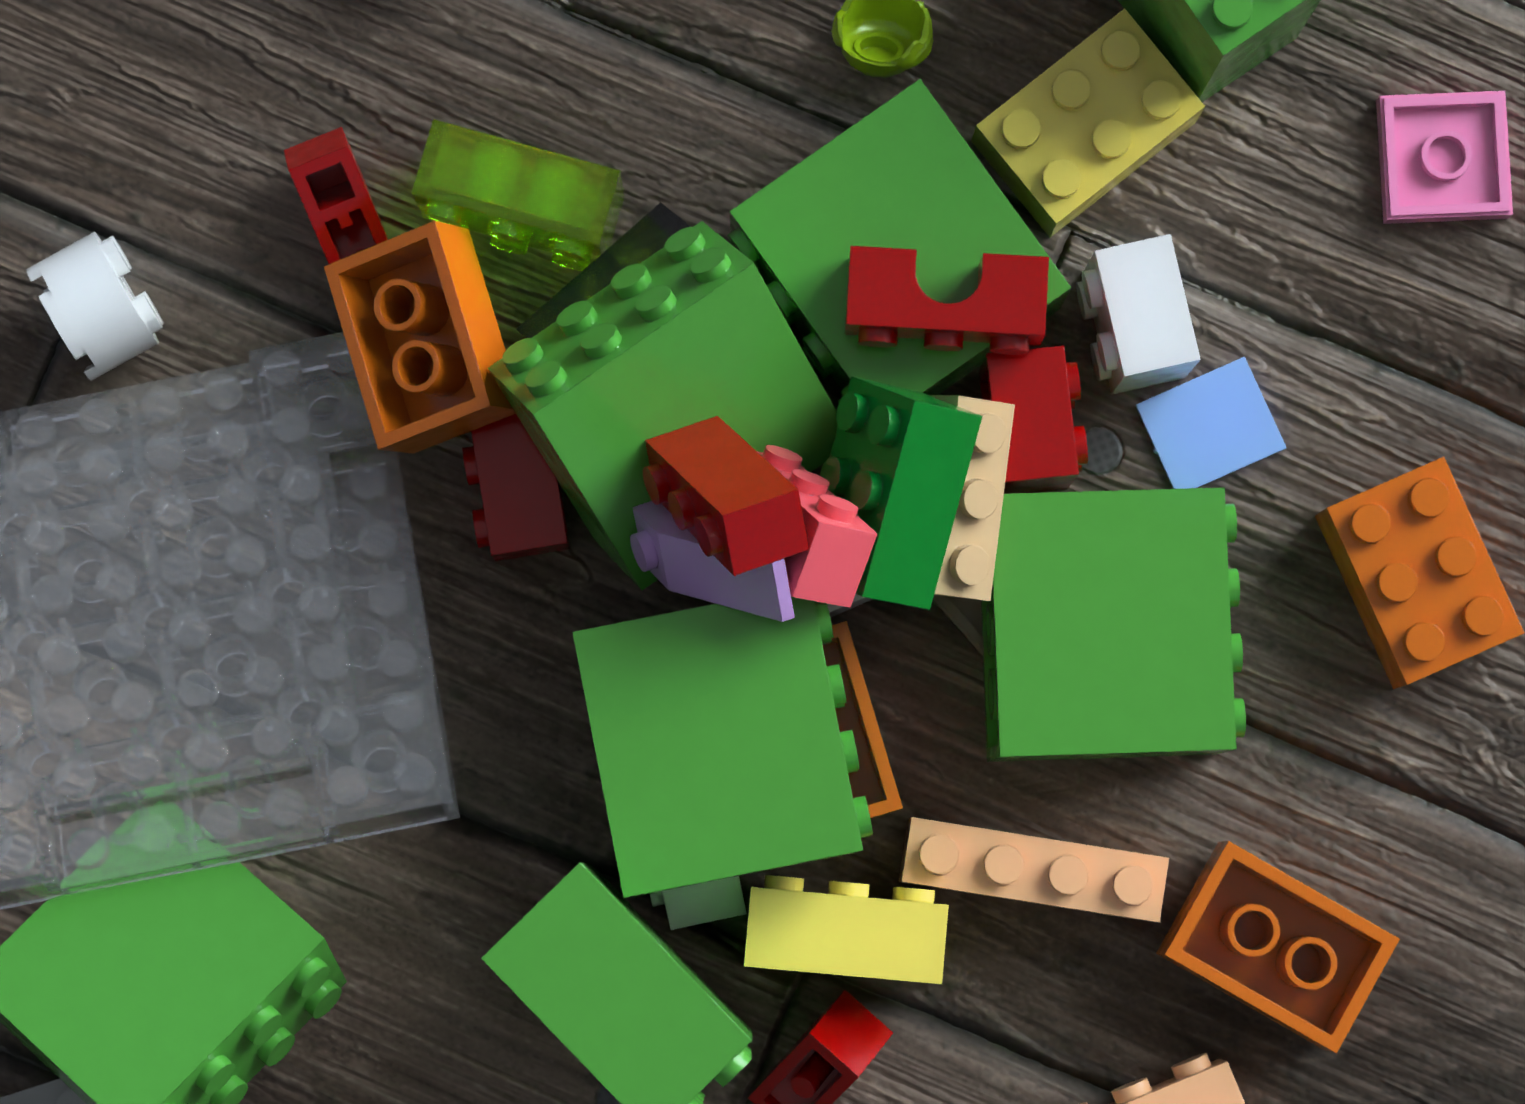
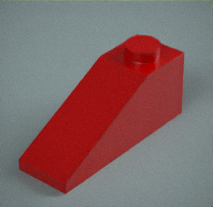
M342 127L283 150L288 171L328 264L389 240Z

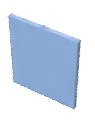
M1245 356L1135 405L1154 446L1153 452L1158 455L1173 489L1201 487L1287 448Z

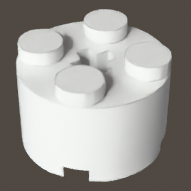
M96 232L90 233L26 269L31 282L43 276L48 288L43 290L44 293L38 297L74 359L77 360L87 354L93 362L84 371L90 381L159 344L155 332L161 330L164 324L146 291L134 296L126 282L124 275L131 272L132 267L115 237L111 236L101 241Z

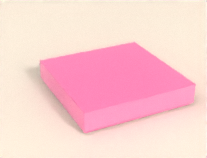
M1505 91L1385 95L1378 97L1376 109L1383 224L1509 219L1513 215Z

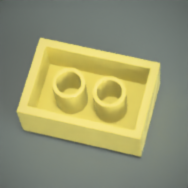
M1124 8L979 122L975 127L971 142L1051 238L1195 124L1205 105Z
M765 875L764 888L751 887L744 967L942 984L949 905L934 903L935 890L893 887L891 900L869 898L870 884L829 881L828 894L803 892L804 878Z

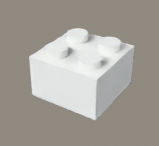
M1171 234L1094 251L1085 270L1082 271V281L1076 282V292L1084 320L1093 318L1097 331V342L1090 344L1091 357L1097 379L1099 381L1108 379L1112 395L1186 378L1201 359Z

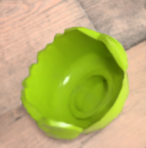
M846 0L841 9L836 12L832 23L831 32L835 45L841 48V52L847 62L866 76L888 78L913 68L930 55L934 42L932 20L928 8H925L922 1Z

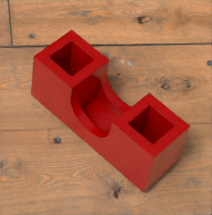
M850 246L845 335H858L859 345L881 348L896 347L898 338L924 339V348L929 350L960 351L963 350V341L990 343L989 351L992 353L1023 355L1029 353V345L1040 346L1045 337L1049 257L983 253L979 263L978 287L975 292L961 302L946 304L931 299L920 288L916 278L917 249Z

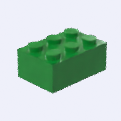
M851 376L847 393L841 398L837 408L836 421L838 427L830 457L824 462L820 476L830 482L828 490L835 496L858 507L856 515L877 533L856 591L857 595L930 610L982 415L919 391Z

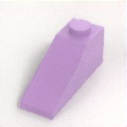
M649 501L632 507L637 533L631 534L630 542L635 560L643 572L650 570L669 591L781 622L795 618L784 559L733 576L714 556L707 557L704 554L698 540L687 529L682 531L678 528L672 514L662 504L655 505L653 501Z

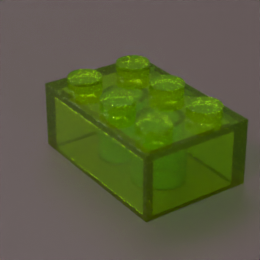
M433 119L412 189V195L422 216L431 219L430 222L435 220L492 236L490 241L492 246L515 254L526 255L528 247L553 253L551 258L553 263L577 271H583L611 246L625 197L620 170Z

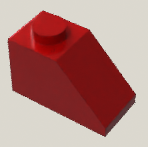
M844 990L755 1088L748 1099L754 1104H833L858 1079L892 1036L893 1032L849 992Z

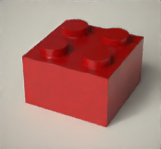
M1064 345L1029 349V353L1023 355L987 353L978 372L981 399L1015 404L1004 494L1068 489L1079 475V472H1082V465L1088 464L1084 425L1073 426L1072 417L1075 401L1081 399L1077 362L1066 363Z

